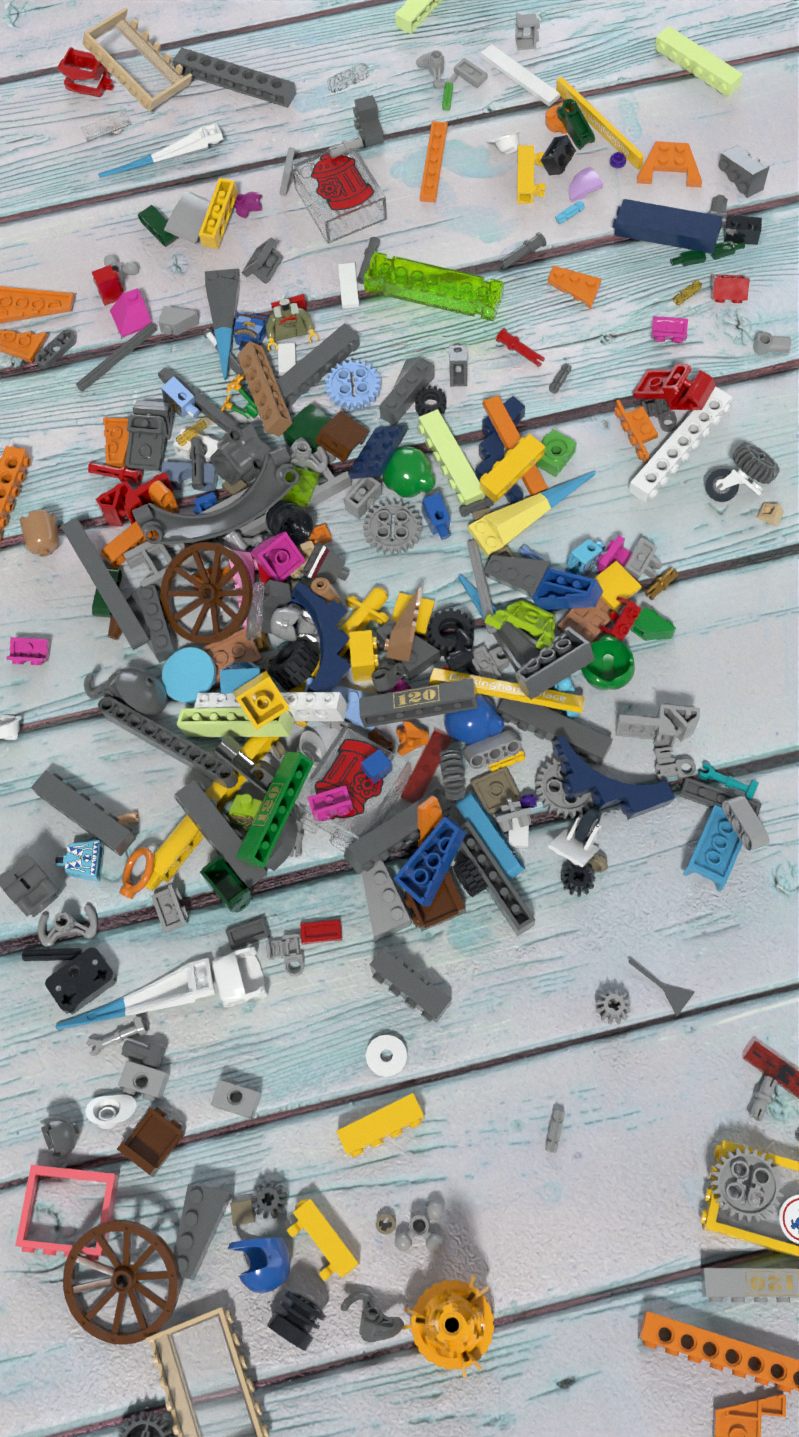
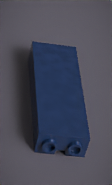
M623 199L622 205L618 206V217L614 218L613 228H615V236L714 254L721 231L723 216Z

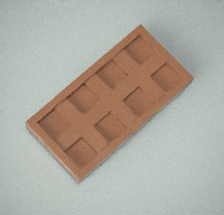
M600 598L596 607L571 609L558 624L557 629L565 633L564 630L569 626L591 644L602 633L599 627H607L612 621L609 618L610 612L618 613L623 605L621 604L613 611Z

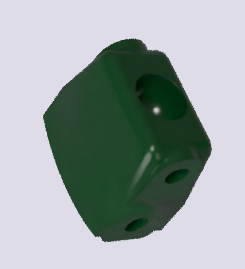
M310 404L293 418V423L283 433L284 441L291 447L296 440L302 437L309 444L311 454H313L319 446L315 441L320 430L332 419L322 410Z
M221 855L203 867L200 874L230 912L238 913L249 905L251 899L249 889H246L227 866Z

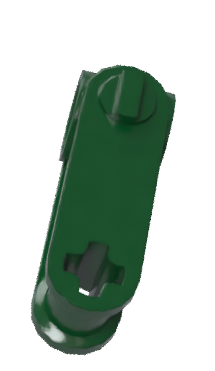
M566 99L561 106L557 107L556 112L575 146L581 150L584 148V145L595 142V135L576 101Z

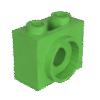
M552 429L542 439V444L546 447L545 454L535 465L552 476L557 477L576 453L577 442Z

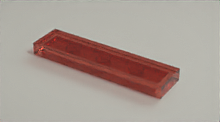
M434 730L400 796L401 799L414 804L423 798L440 765V751L449 747L452 741L451 737Z

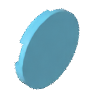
M194 647L183 648L175 652L167 660L162 671V684L166 693L181 703L196 702L198 693H208L216 680V666L213 659L203 650Z

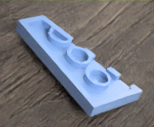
M313 678L306 680L304 692L307 691L309 685L314 680ZM337 685L332 692H340L348 704L345 718L354 725L364 728L360 718L359 698L374 695ZM375 726L367 727L365 729H367L366 731L371 732L375 730Z

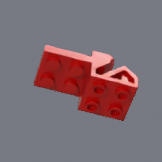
M676 364L673 369L647 370L634 390L633 395L635 399H666L670 410H702L716 384L713 377L702 370L690 381L687 377L692 370L689 364Z
M163 472L160 475H156L152 480L141 484L135 490L131 488L127 481H124L96 498L97 505L108 525L123 526L126 516L131 525L136 522L132 510L148 503L153 504L148 490L155 481H161L174 495L167 474Z

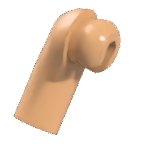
M137 812L117 817L119 819L118 823L121 825L138 822Z

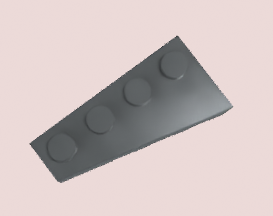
M569 626L564 630L565 633L561 637L557 636L552 640L553 644L548 649L543 648L539 652V657L536 659L532 658L515 673L521 691L531 700L595 660L590 642Z
M384 945L369 964L373 974L372 978L381 985L384 982L389 986L388 990L396 997L400 995L406 999L404 1001L405 1004L413 1010L415 1008L422 1012L421 1016L428 1022L433 1020L437 1023L451 1005V999L432 983L428 982L426 984L423 982L425 980L424 977L416 970L412 969L409 971L405 961L399 956L392 957L389 954L390 949Z
M188 1184L173 1253L180 1277L195 1280L220 1221L223 1219L225 1210L234 1195L233 1192Z

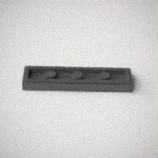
M688 777L685 778L679 795L682 798L713 808L714 805L722 808L723 801L738 797L736 794ZM747 799L758 817L762 804Z

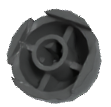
M53 1115L41 1120L40 1123L45 1125L41 1127L47 1147L49 1150L53 1148L55 1154L52 1155L53 1158L58 1160L71 1153L77 1143L76 1135L79 1134L77 1124L75 1122L71 1123L63 1115Z

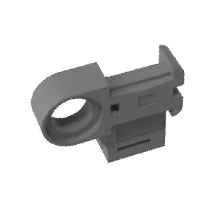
M655 399V403L645 404L644 401L641 402V406L644 407L649 417H658L660 428L663 431L671 432L675 429L677 418L675 412H671L666 399ZM671 420L673 425L667 426L664 424V421Z

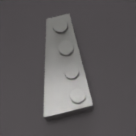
M379 860L370 871L366 872L364 870L362 872L375 942L411 926V919L383 861Z

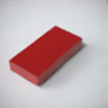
M340 919L300 923L302 945L342 941Z

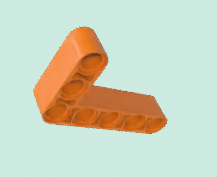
M159 480L152 483L148 491L153 504L161 509L179 513L172 491ZM134 522L102 549L101 557L113 568L119 567L126 561L124 553L147 541L137 522ZM151 530L148 533V537L152 539L157 536L158 532Z

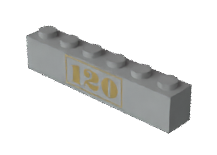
M701 1269L702 1296L709 1297V1302H723L722 1297H731V1302H745V1297H754V1302H768V1298H776L777 1302H790V1298H799V1269Z

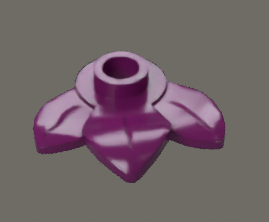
M258 192L238 194L234 203L237 215L246 218L249 211H261V204L258 200L262 198V195Z

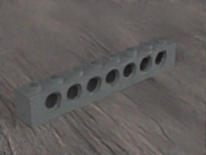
M181 47L173 60L175 69L178 64L183 67L181 75L187 76L191 73L194 79L286 108L290 106L296 95L295 83L290 80L272 76Z

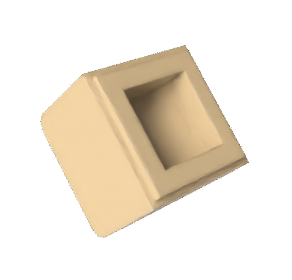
M763 503L757 518L778 526L784 510L781 504Z

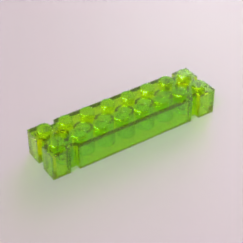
M375 251L370 260V268L367 267L363 277L364 291L375 294L382 291L384 296L475 317V314H479L481 319L493 322L498 312V305L501 304L504 295V281L491 279L488 282L484 281L482 276L396 256L389 259L387 254Z

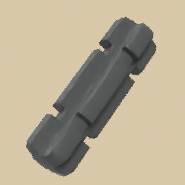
M567 363L562 365L561 370H559L553 380L554 382L549 386L551 393H558L559 387L563 385L567 375L571 372V365Z
M487 496L483 500L480 499L468 504V506L460 507L459 512L461 516L466 517L470 513L493 506L494 502Z

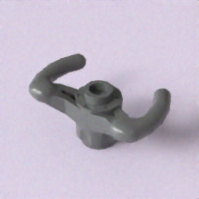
M119 673L112 674L104 684L95 689L91 687L93 675L88 674L85 677L83 685L88 697L92 699L101 696L111 697L134 709L124 701L117 690L116 678Z
M367 1290L350 1294L340 1306L342 1311H347L354 1302L358 1300L363 1301L359 1333L366 1342L371 1343L392 1338L404 1327V1322L400 1317H387L381 1310L376 1308L373 1304V1295Z

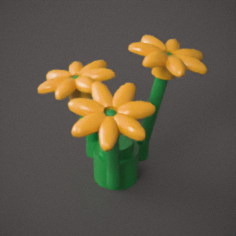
M238 374L235 379H231V383L227 385L226 392L228 393L233 388L239 391L248 401L244 407L246 412L234 407L230 403L232 395L226 397L221 411L224 413L226 409L234 410L244 415L247 419L250 416L255 419L259 411L252 397L242 387L241 382L244 381V374Z

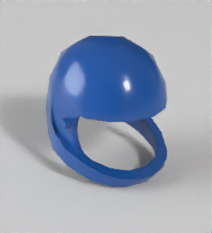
M283 1237L236 1241L228 1245V1250L242 1251L247 1256L249 1269L239 1274L238 1277L241 1283L254 1293L264 1294L274 1291L286 1281L290 1274L291 1260L288 1246Z

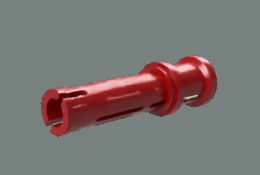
M505 328L498 333L496 342L503 343L510 351L515 350L537 365V367L542 365L538 360L544 362L545 357L521 343L519 337L512 336Z
M90 462L88 465L89 473L118 478L121 482H132L135 485H140L142 482L143 472L140 469L131 470L125 466L117 468Z

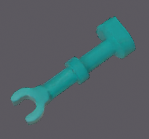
M708 763L703 764V769L708 770V773H699L701 779L717 780L726 784L725 786L728 788L733 787L745 792L746 797L751 800L759 785V782L751 780L750 784L746 785L734 780L732 776L727 777L720 774Z

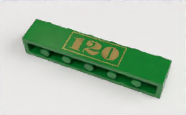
M301 752L285 753L236 855V858L251 867H265L314 764L313 761Z

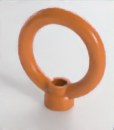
M141 847L135 850L127 860L122 877L123 886L119 891L121 895L133 899L135 894L141 891L150 880L154 868V856L150 849ZM144 855L146 857L145 871L140 881L134 885L130 881L131 871L137 859Z

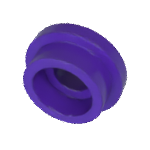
M621 152L614 153L610 158L611 166L614 168L624 167L626 164L625 155Z
M533 794L523 795L522 799L518 801H520L521 808L537 807L538 798L534 797Z

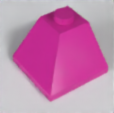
M138 288L121 294L110 309V313L122 338L142 330L152 322Z
M285 531L264 540L250 552L259 566L274 581L278 582L283 581L306 562Z

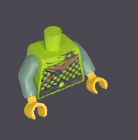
M249 794L236 795L234 800H230L223 805L220 813H224L228 817L231 827L248 831L262 801L253 799Z

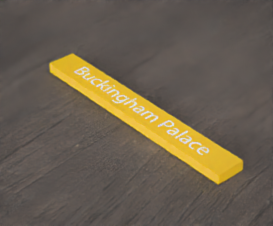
M563 77L558 78L556 91L560 93V96L564 100H575L586 121L618 152L623 153L637 170L642 168L644 155Z
M433 668L429 684L432 685L473 678L477 693L577 713H582L585 696L546 690L531 700L521 691L517 683Z

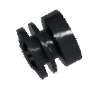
M291 500L278 501L266 514L265 522L269 531L274 535L285 531L295 546H299L307 541L313 532L314 524L312 517Z
M287 1290L285 1296L292 1303L288 1304L281 1300L279 1304L286 1310L285 1315L275 1311L267 1326L296 1347L306 1351L314 1338L307 1331L308 1326L319 1329L320 1325L313 1318L315 1316L324 1321L326 1315L320 1310L318 1305L308 1298Z

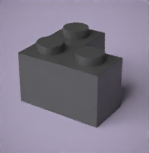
M370 95L355 99L353 114L356 119H354V126L356 130H359L358 135L365 147L384 143L383 129L378 119V106L374 96Z
M269 580L254 596L252 607L256 631L272 634L270 622L273 612L278 608L285 607L291 601L292 595L289 584Z

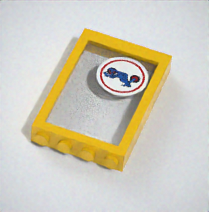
M723 1140L719 1145L716 1144L713 1157L717 1158V1164L722 1165L720 1157L723 1156L728 1159V1151H731L735 1156L736 1148H739L741 1153H743L745 1146ZM748 1147L749 1154H751L754 1149ZM757 1150V1156H760L762 1153H766ZM766 1153L764 1160L773 1159L770 1166L772 1168L779 1167L775 1174L783 1176V1178L778 1180V1183L784 1185V1187L778 1189V1192L784 1196L776 1198L780 1206L772 1205L775 1213L772 1214L766 1211L768 1214L766 1219L759 1214L760 1221L755 1222L753 1216L749 1223H746L745 1216H743L741 1221H737V1214L729 1217L730 1210L727 1208L722 1211L723 1203L715 1202L719 1195L711 1193L717 1189L716 1186L711 1185V1188H707L704 1199L707 1201L706 1210H702L700 1223L703 1224L702 1230L799 1258V1162ZM735 1164L734 1173L738 1176H743V1167ZM752 1165L749 1166L748 1179L742 1182V1184L746 1186L744 1195L741 1200V1203L743 1205L745 1204L746 1190L752 1188V1185L748 1184L751 1172L753 1170ZM712 1166L710 1169L709 1179L715 1181L716 1178L713 1177L711 1173L718 1172V1170L714 1166ZM757 1171L755 1175L756 1180L759 1183H764L765 1175ZM734 1186L729 1187V1195L732 1198H737L739 1195L738 1189ZM752 1193L750 1200L754 1205L758 1206L760 1204V1197L756 1193Z

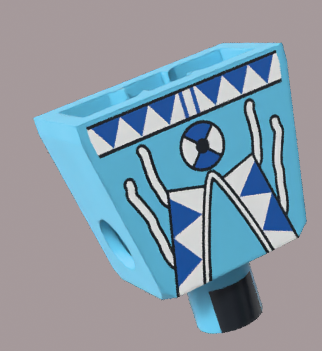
M589 539L571 552L565 572L586 577L598 565L597 561L605 549L604 544L601 541L594 543Z
M100 840L69 844L67 855L57 854L55 864L56 866H65V872L70 877L100 882L104 845Z

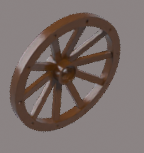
M210 542L196 543L180 551L166 568L160 589L162 610L171 628L184 639L200 644L221 642L237 632L249 614L253 598L251 576L243 560L230 548ZM215 551L211 581L199 552ZM223 554L234 564V567L217 583L221 555ZM192 555L204 584L180 568V565ZM177 572L199 588V590L171 591L175 573ZM238 572L242 582V590L223 591L222 588ZM171 596L199 597L198 600L177 614H174ZM242 596V602L237 614L222 600L223 597ZM203 604L192 631H188L178 620ZM217 604L233 619L230 625L221 632ZM210 607L214 635L199 636L197 635Z
M113 1220L93 1227L74 1244L64 1266L63 1290L71 1314L85 1331L104 1342L128 1345L141 1342L147 1337L154 1335L169 1320L179 1298L180 1274L173 1252L160 1235L138 1222ZM114 1231L123 1232V1265L102 1234ZM131 1233L151 1244L133 1265L130 1264ZM95 1238L114 1268L80 1254L84 1247ZM155 1250L161 1256L167 1270L153 1272L138 1271ZM78 1262L112 1277L75 1285L76 1264ZM122 1274L128 1278V1282L123 1280ZM168 1279L169 1292L167 1301L139 1281ZM111 1285L112 1288L87 1314L78 1299L77 1293ZM135 1290L163 1309L157 1320L149 1326ZM118 1292L119 1296L112 1330H109L96 1323L92 1318ZM128 1293L141 1330L119 1332Z

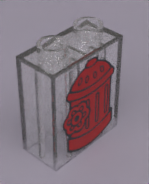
M328 149L313 157H303L292 165L295 189L327 244L387 220L386 196L357 149L351 151L348 155L344 154L335 159H332Z
M343 726L298 795L294 804L298 815L296 823L312 834H316L318 829L321 828L332 835L329 842L337 849L345 852L349 845L383 823L412 777L411 763ZM377 750H381L392 763L393 770L373 784L362 771L361 762ZM346 785L353 810H350L346 815L339 816L337 814L331 816L329 820L323 822L319 820L314 821L307 797Z

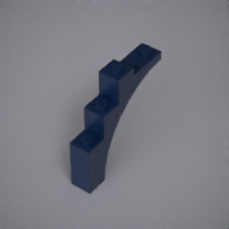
M514 396L504 403L511 420L516 426L525 417V406ZM489 416L482 420V432L487 438L479 444V456L484 461L475 468V475L479 482L485 473L488 474L492 470L493 465L497 461L501 462L504 459L505 446ZM515 484L504 494L507 501L511 504L523 500V493Z
M298 582L294 586L291 595L310 615L317 629L321 653L318 672L306 692H332L351 668V665L344 657L338 656L350 639L343 630L337 629L345 619L348 611L341 603H337L335 600L327 604L322 597L314 594L307 585Z
M565 736L558 737L552 745L554 755L561 762L562 772L567 775L562 781V788L570 800L591 792L592 801L599 810L620 802L621 811L629 820L667 806L675 799L667 781L636 785L619 782L595 771L576 754Z

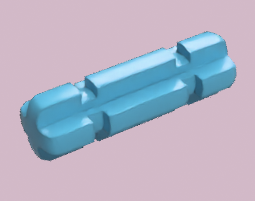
M578 201L574 206L572 205L562 211V214H557L555 216L556 222L562 224L566 219L568 220L578 214V211H583L585 209L584 203Z

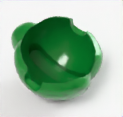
M402 447L396 450L382 474L385 486L403 498H412L421 492L427 493L434 488L436 482L435 477L432 475V467L428 458L421 450L414 447Z
M605 635L599 641L592 642L590 645L595 660L581 668L582 675L592 687L601 691L617 690L626 686L633 678L635 672L634 658L630 648L624 643L619 642L617 637L613 635Z

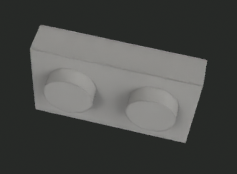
M172 884L168 885L169 889L151 895L165 934L188 925L186 918L189 915L185 906L181 907L179 901L182 899L181 893Z

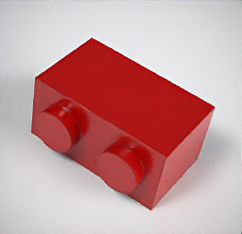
M111 265L92 271L104 306L116 302L121 296V292L124 291L117 271H113Z

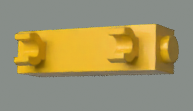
M518 145L517 204H533L534 195L545 197V183L534 185V164L544 166L541 158L545 152L534 154V145Z
M304 1198L295 1206L296 1210L293 1212L298 1221L286 1231L292 1238L303 1229L310 1235L330 1263L319 1273L323 1281L329 1279L335 1272L343 1279L359 1265V1262L312 1199L306 1200Z

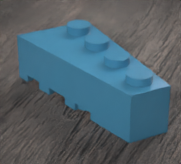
M235 662L220 670L221 694L233 693L234 690L260 675L259 667L252 662Z

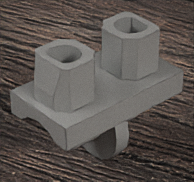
M506 798L507 804L500 806L502 812L509 810V813L494 816L495 822L499 824L501 831L506 832L513 830L510 820L513 818H518L520 827L531 825L530 814L532 811L531 807L515 811L514 808L521 807L520 801L512 802L511 798Z

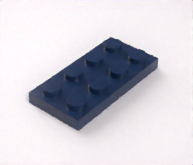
M393 425L391 427L376 428L348 473L351 479L381 476L408 431L406 426Z

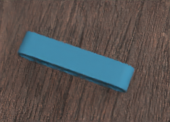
M472 791L455 803L466 822L469 821L509 881L526 869L490 814Z

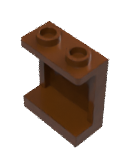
M340 411L320 430L315 443L322 446L342 462H345L351 451L359 444L362 445L365 442L370 431Z
M450 872L446 873L430 907L422 906L405 891L404 903L407 909H412L414 914L411 916L415 927L419 926L421 932L466 913V907Z
M148 1107L146 1116L125 1143L121 1142L117 1150L147 1174L154 1177L185 1133L181 1131L183 1126L174 1119L171 1122L165 1119L166 1113L160 1108L152 1109Z

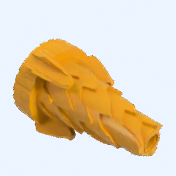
M475 1276L471 1277L470 1284L460 1282L459 1280H444L441 1283H435L431 1288H427L423 1295H420L413 1310L407 1307L404 1309V1311L411 1314V1324L404 1325L403 1330L411 1328L414 1336L413 1340L415 1345L418 1346L419 1352L429 1362H433L435 1366L450 1370L452 1368L456 1370L462 1369L463 1378L467 1377L465 1368L473 1364L479 1371L483 1369L477 1361L488 1350V1345L492 1341V1333H494V1318L491 1313V1307L483 1295L489 1288L486 1286L481 1292L473 1286ZM450 1317L456 1318L459 1322L458 1330L453 1333L448 1332L445 1328V1322Z

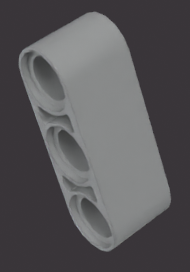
M505 731L467 746L463 753L471 768L480 769L518 754L522 749V744L514 732Z
M738 796L722 802V809L726 818L748 851L769 844L767 831L744 796Z

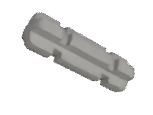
M554 1110L553 1121H551L548 1134L549 1141H547L545 1148L550 1153H556L558 1149L557 1142H559L563 1125L561 1122L564 1121L565 1112L561 1110Z

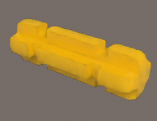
M521 750L516 755L488 765L489 770L493 772L499 768L516 764L515 762H522L525 760V754Z

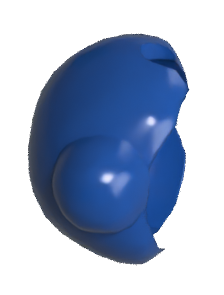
M477 693V709L444 714V726L451 738L471 745L502 732L504 720L497 714L493 703L485 695Z

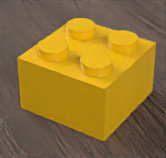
M372 630L349 632L354 682L372 681L371 675L379 668L376 637H372Z
M267 671L233 691L236 700L256 730L290 709Z

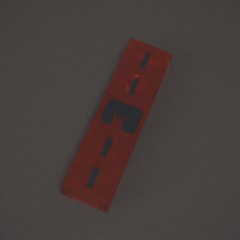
M754 1041L743 1059L766 1076L773 1078L772 1080L775 1079L778 1085L799 1099V1071L757 1041Z

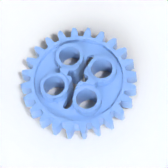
M350 359L349 363L343 361L342 366L337 363V369L331 368L332 373H327L328 378L325 379L327 397L330 398V402L334 401L335 406L340 404L341 409L346 406L348 411H350L351 407H354V410L357 411V407L360 406L363 410L364 404L370 406V401L375 402V397H379V391H381L380 374L377 373L376 368L372 369V364L366 366L365 361L360 364L359 359L355 363ZM351 373H354L356 397L352 395Z

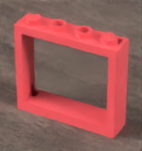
M31 1165L15 1246L22 1247L21 1252L35 1253V1249H43V1254L56 1256V1252L61 1251L65 1252L64 1257H68L73 1248L72 1245L27 1240L39 1176L107 1183L100 1220L101 1224L112 1221L119 1175ZM110 1232L102 1234L107 1242ZM98 1242L96 1243V1248L84 1247L81 1254H86V1257L93 1260H98L99 1256L106 1257Z

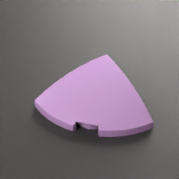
M591 167L581 170L574 176L569 186L571 202L587 197V193L602 189L603 183Z

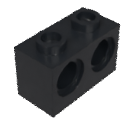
M568 135L554 137L541 158V162L549 176L562 174L576 152Z

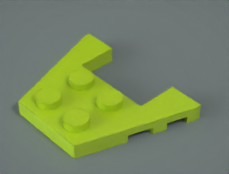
M524 600L507 606L506 610L500 609L496 611L495 615H487L484 622L499 630L506 621L512 623L517 628L525 629L530 634L540 637L536 647L541 650L543 648L548 649L553 644L552 640L555 639L556 615Z

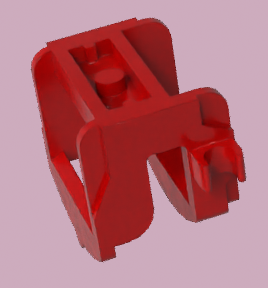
M69 47L66 55L57 67L58 71L66 76L64 80L65 88L69 91L95 97H101L106 90L112 91L114 85L111 84L113 80L110 79V73L92 53ZM79 67L92 70V72L79 69ZM103 74L97 88L74 83L75 80L94 79L99 81Z

